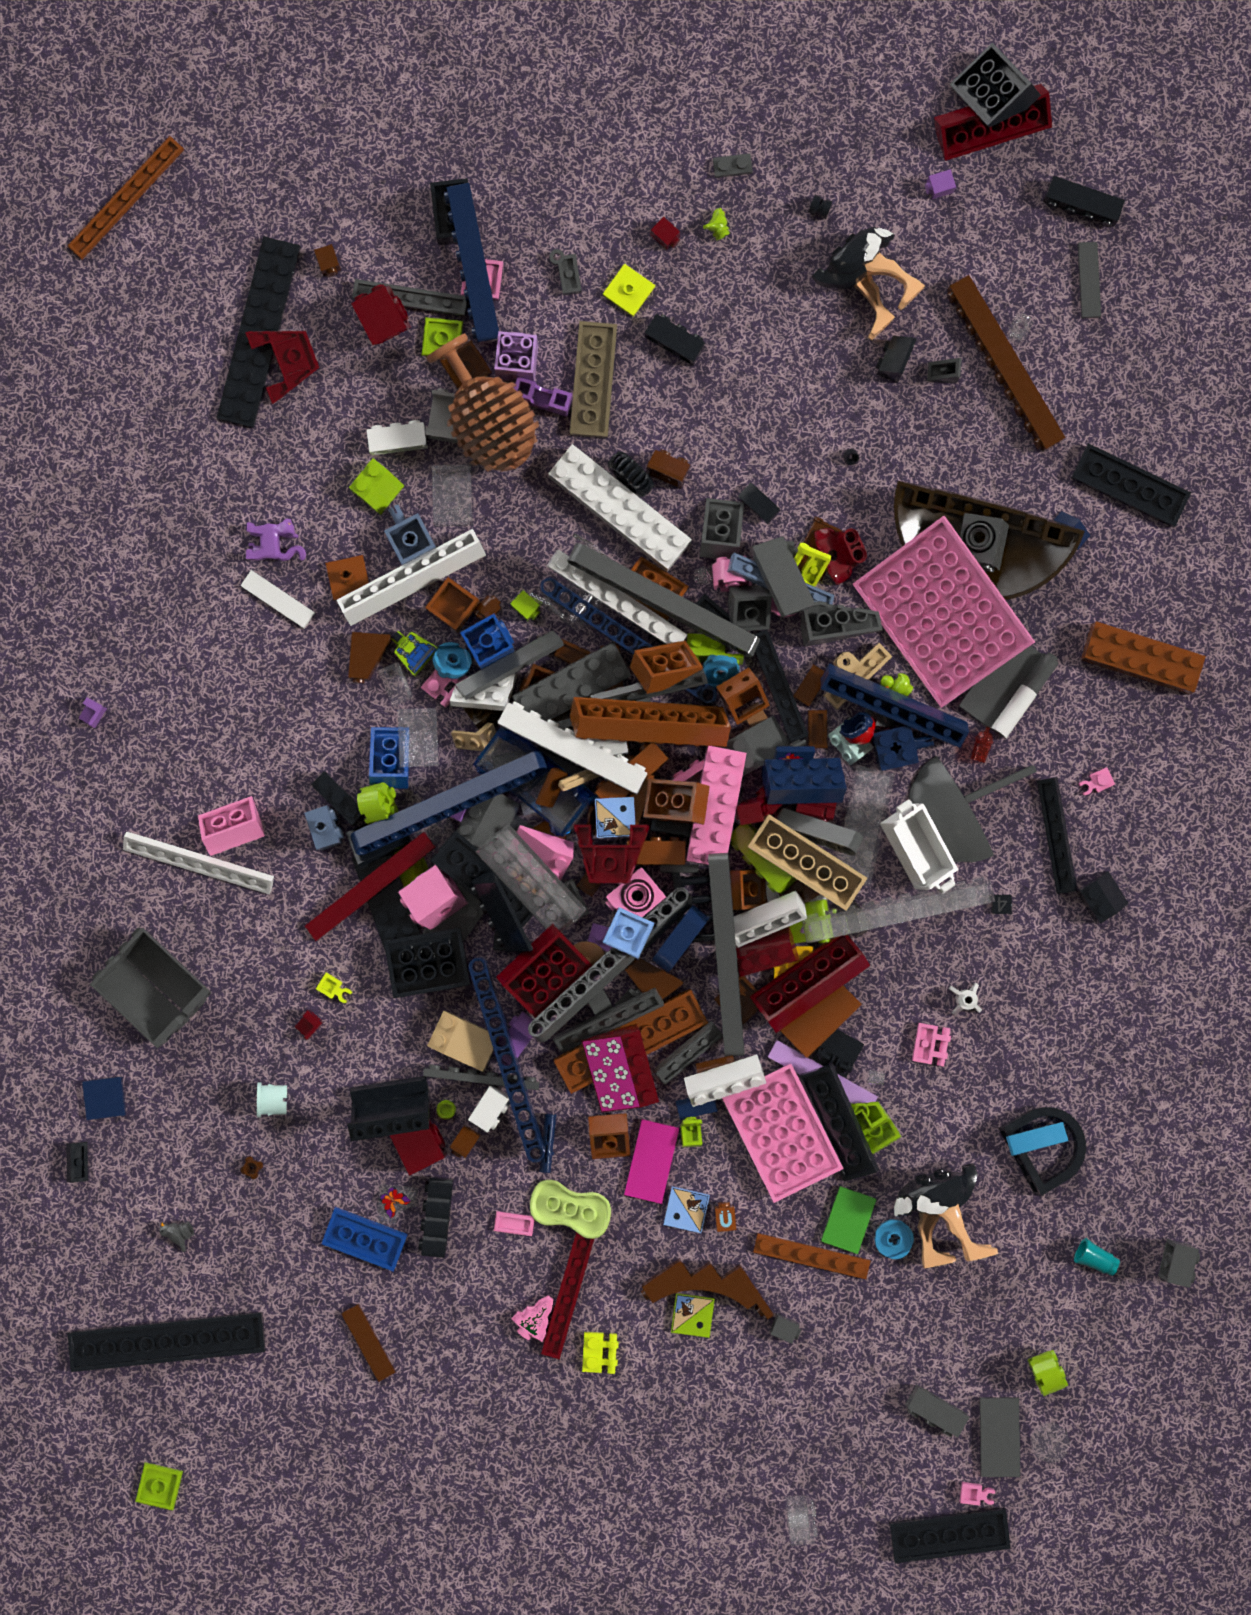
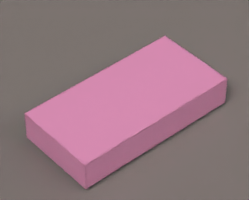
M496 1211L494 1231L532 1236L534 1218L532 1216Z

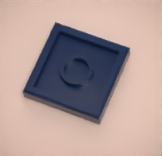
M122 1076L82 1082L86 1120L126 1115Z

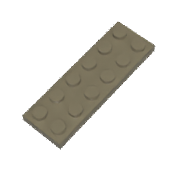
M579 321L570 435L608 438L617 324Z

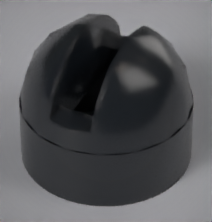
M855 449L845 450L843 454L845 463L847 465H854L859 461V455Z

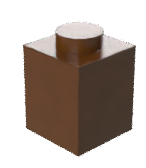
M332 244L314 250L323 276L332 277L337 275L338 271H341Z

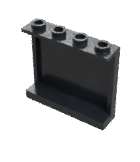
M426 1076L350 1088L352 1100L351 1122L347 1123L351 1142L429 1129L430 1092Z

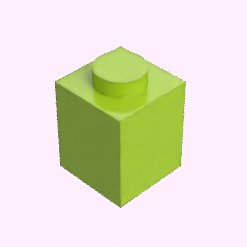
M524 590L510 603L511 607L527 621L530 619L534 620L540 614V605Z

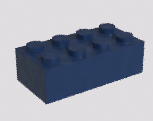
M840 758L766 759L764 761L761 776L767 804L843 802L847 787Z

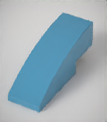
M1063 1122L1006 1137L1011 1156L1069 1141Z

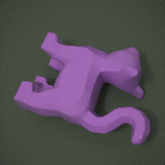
M286 518L279 524L268 523L261 526H255L250 522L247 523V532L255 537H260V546L249 543V549H246L247 560L261 561L271 559L286 561L295 553L299 554L301 561L306 558L305 549L298 545L290 547L286 553L281 552L280 536L298 538L291 519Z

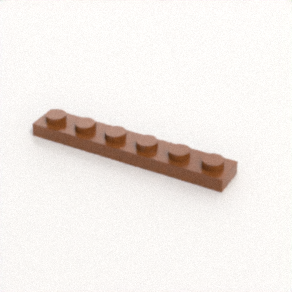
M757 1233L753 1249L754 1253L862 1279H867L871 1262L869 1259Z

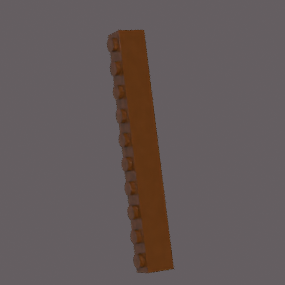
M970 275L950 285L946 294L948 300L956 305V313L961 320L964 319L966 322L968 334L975 337L977 341L975 342L976 347L985 354L987 366L994 369L996 373L995 379L998 384L1004 386L1006 398L1009 401H1013L1015 405L1014 411L1018 417L1023 418L1025 430L1033 435L1035 447L1045 452L1062 442L1066 438Z

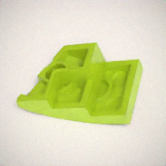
M879 1102L851 1104L872 1154L902 1137Z

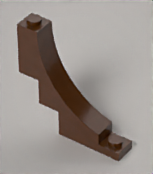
M679 1258L642 1284V1295L647 1301L650 1299L652 1303L674 1293L703 1290L727 1296L747 1309L757 1304L755 1309L761 1317L765 1315L767 1320L774 1316L740 1264L720 1277L710 1261L690 1274Z

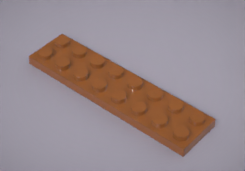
M690 988L664 1001V1006L611 1031L637 1024L647 1055L706 1025L708 1022ZM582 1044L553 1059L571 1094L593 1083Z

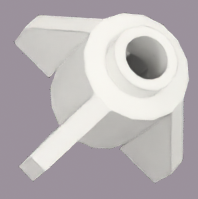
M974 983L970 990L965 989L961 991L952 986L949 987V990L956 994L955 999L958 1005L953 1010V1015L956 1016L963 1009L970 1010L974 1008L977 1012H981L982 1009L977 1005L978 997L976 991L979 986L978 984ZM967 996H969V998H968V999L970 1000L969 1003H966V1002H965V998H966Z

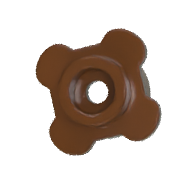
M249 1156L245 1159L246 1163L241 1167L240 1171L242 1174L250 1176L251 1179H256L259 1170L263 1168V1163L261 1161L257 1162L253 1157Z

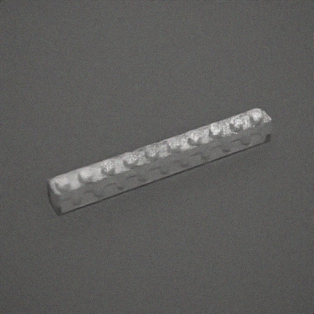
M984 877L972 879L973 883L966 884L965 881L956 882L955 886L944 894L937 888L936 891L929 892V890L917 891L918 895L911 896L910 893L899 895L900 899L892 900V897L880 899L881 903L878 904L869 901L862 903L863 907L855 908V905H851L847 911L837 912L836 909L825 911L826 915L818 916V913L807 915V919L802 921L806 942H816L995 902L991 880H984Z

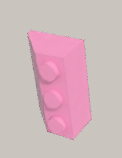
M252 796L198 815L201 839L210 856L265 836Z

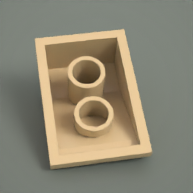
M443 1011L427 1045L446 1056L482 1072L485 1071L494 1051L488 1030L447 1011Z

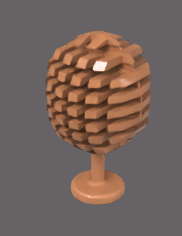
M464 333L426 357L429 363H434L446 357L462 383L454 395L453 403L448 406L452 415L451 419L447 421V426L453 425L454 431L451 434L453 438H457L459 448L462 447L465 451L463 452L466 458L470 456L473 459L470 462L473 466L480 464L484 466L487 472L492 469L501 470L500 472L516 469L531 455L530 452L533 444L537 442L535 429L539 427V422L536 421L534 423L533 417L535 414L533 410L530 411L529 403L522 397L521 390L516 391L514 389L517 386L515 383L510 382L507 384L499 376L495 378L486 376L471 377L456 352V349L468 341V337Z

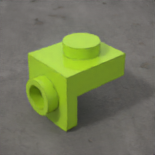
M687 1117L680 1124L682 1147L702 1146V1119Z

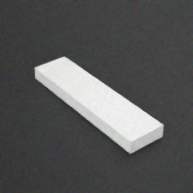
M252 570L241 584V587L304 629L315 614V612Z

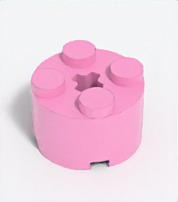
M727 557L716 558V563L712 565L714 590L717 591V588H720L721 592H729V587L752 586V582L727 572L730 559Z

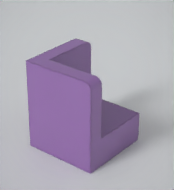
M86 697L83 702L86 706L79 719L95 728L107 708Z

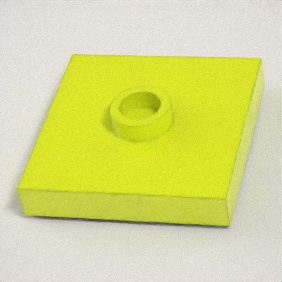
M624 264L604 291L603 296L634 317L655 288V285Z

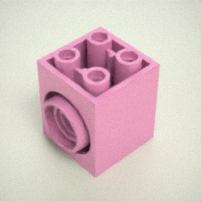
M437 865L420 874L413 882L398 892L402 897L400 899L402 905L411 912L409 916L412 921L430 930L468 904L454 880Z
M641 867L632 875L629 884H620L606 896L608 900L605 903L612 911L618 910L620 907L643 917L665 899L666 896ZM635 890L642 892L643 898L641 901L637 902L632 899V893Z

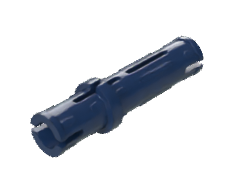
M545 1113L542 1138L545 1146V1155L540 1161L539 1172L551 1173L552 1156L555 1153L553 1151L557 1114ZM549 1125H550L549 1141H548V1130H549Z

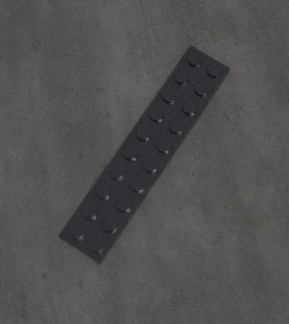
M263 236L216 417L218 420L250 428L255 427L274 350L271 343L251 349L245 332L280 330L301 248L298 244Z
M263 1312L80 1330L67 1333L71 1372L266 1351Z

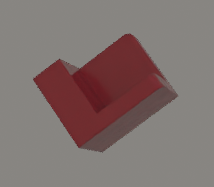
M307 1010L303 1018L295 1025V1028L305 1036V1040H309L324 1022L311 1010Z

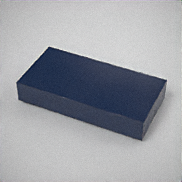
M689 1098L676 1101L680 1120L717 1112L715 1100L695 1107L692 1106Z

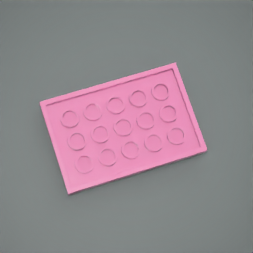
M791 1063L766 1075V1084L722 1098L774 1203L844 1169Z

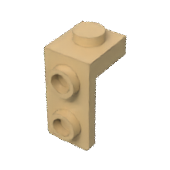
M486 723L476 733L456 730L451 732L457 749L486 752L499 740L493 723Z

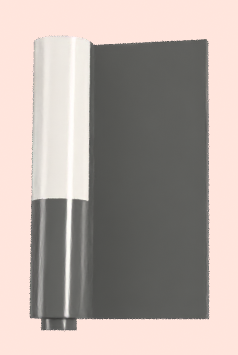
M1029 646L973 685L958 706L993 732L1007 739L1058 666V658L1049 652L1041 654L1035 648Z

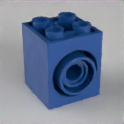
M495 614L460 632L481 670L514 652L512 646L514 641L503 621H498Z

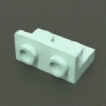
M841 725L828 734L832 745L839 750L843 759L849 765L855 763L874 748L870 742L865 745L849 743L839 733Z

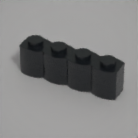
M430 1176L429 1181L426 1180L424 1192H428L427 1200L423 1201L422 1208L426 1215L425 1219L421 1220L420 1231H424L423 1239H419L418 1250L422 1251L421 1256L445 1258L454 1178Z

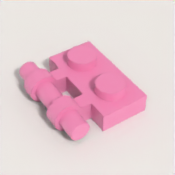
M435 669L421 688L435 700L440 694L445 697L440 704L446 708L450 704L454 687L449 693L444 689L451 681L457 684L468 678V676L461 677L460 679L442 678Z
M918 1023L912 1061L932 1064L933 1057H937V1065L944 1066L945 1059L948 1058V1053L946 1052L948 1042L951 1040V1036H949L951 1028L943 1027L942 1034H937L938 1026ZM936 1040H941L939 1052L934 1051Z

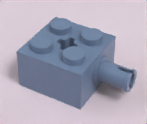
M398 504L394 506L397 514L392 507L388 509L396 525L384 530L401 564L404 565L435 549L436 546L419 514L417 513L406 519ZM411 537L412 539H414V540H413L414 543H413V544L408 543V542H409L408 538Z
M326 805L304 813L316 850L322 851L343 844L342 839L345 837L342 828L337 827L336 821L339 819L335 809L333 810V808Z

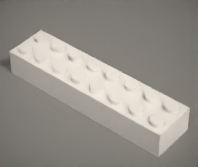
M573 444L548 473L552 481L666 572L670 570L691 544L692 539Z

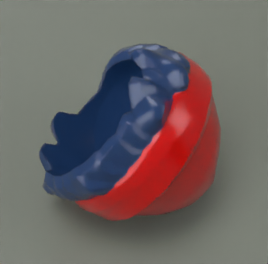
M861 711L849 720L845 719L839 733L849 743L865 745L872 739L876 724L869 714Z

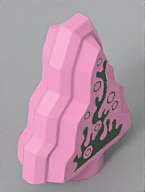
M547 1295L539 1299L534 1306H527L522 1312L517 1311L511 1318L519 1326L517 1332L527 1340L534 1337L543 1342L547 1335L548 1315L552 1311L553 1298Z

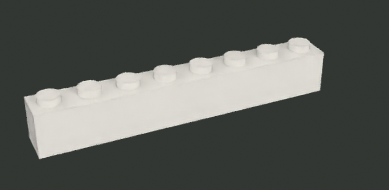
M471 529L337 599V602L350 626L486 556L474 530Z
M556 550L547 564L548 568L662 643L670 644L684 641L688 635L624 592L572 566L567 562L569 556L562 551Z
M513 702V704L507 703L498 721V725L636 795L638 794L647 776L645 767L637 763L633 766L627 763V758L619 754L617 757L611 755V750L604 746L598 748L592 745L593 741L590 739L576 738L574 731L568 728L564 731L558 728V723L550 719L546 722L540 719L542 715L532 710L530 713L524 711V706L517 702Z

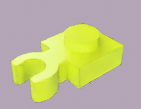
M327 972L316 988L331 999L337 995L342 1003L347 1002L342 996L344 992L350 995L353 993L348 988L342 989L341 985L343 982Z

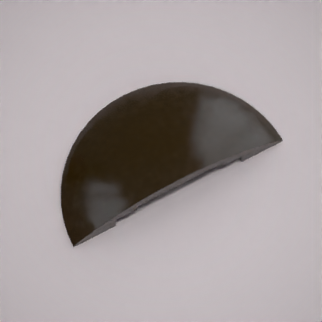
M897 481L894 497V519L902 546L943 516L947 518L959 536L965 513L1000 518L1009 525L1000 571L994 570L993 573L985 572L1005 600L1026 595L1053 579L1073 557L1085 532L1084 530L994 502L938 488Z

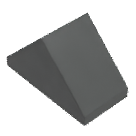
M954 358L928 362L927 381L957 383L960 378L962 359Z

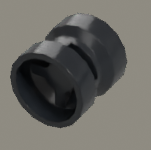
M815 194L808 213L818 214L821 218L826 219L833 201L823 200L821 196Z

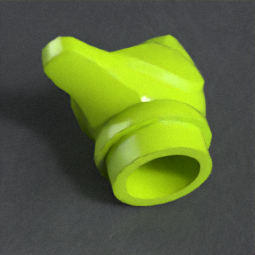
M722 208L716 209L713 212L712 219L703 228L713 232V237L716 238V241L730 234L729 227L726 226L725 212Z

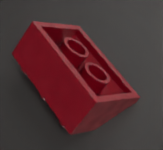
M790 926L741 947L736 945L737 965L741 977L800 961Z

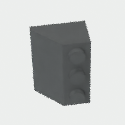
M503 794L497 795L468 808L457 832L474 846L495 855L521 804Z

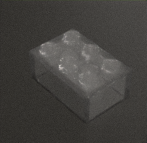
M471 465L432 466L434 526H473Z

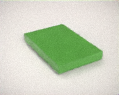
M839 1186L821 1242L858 1254L876 1198Z

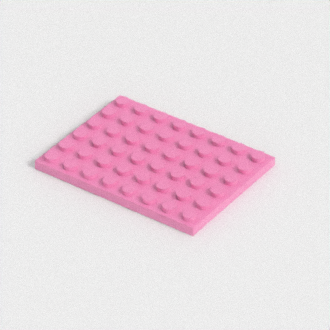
M945 516L938 519L853 583V586L868 607L873 611L879 612L883 628L941 708L1035 643Z

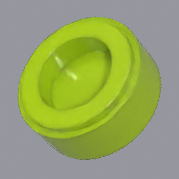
M450 1100L441 1101L436 1108L437 1115L445 1120L452 1118L456 1112L455 1104Z

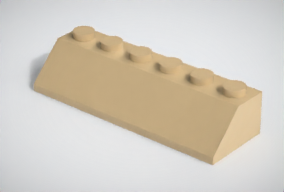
M771 815L767 816L748 845V848L845 911H847L867 880V877Z

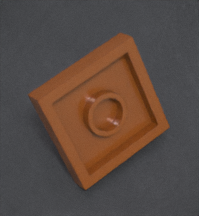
M363 555L325 563L334 601L369 583Z

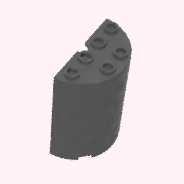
M138 927L131 934L133 938L129 942L125 941L118 948L120 953L116 956H111L105 962L107 966L102 971L98 970L92 978L94 980L90 985L158 1049L170 1039L174 1032L177 1033L189 1021V1018L193 1017L206 1002V998L211 995V991L144 928ZM158 989H160L169 999H171L180 1009H182V1012L176 1006H174Z

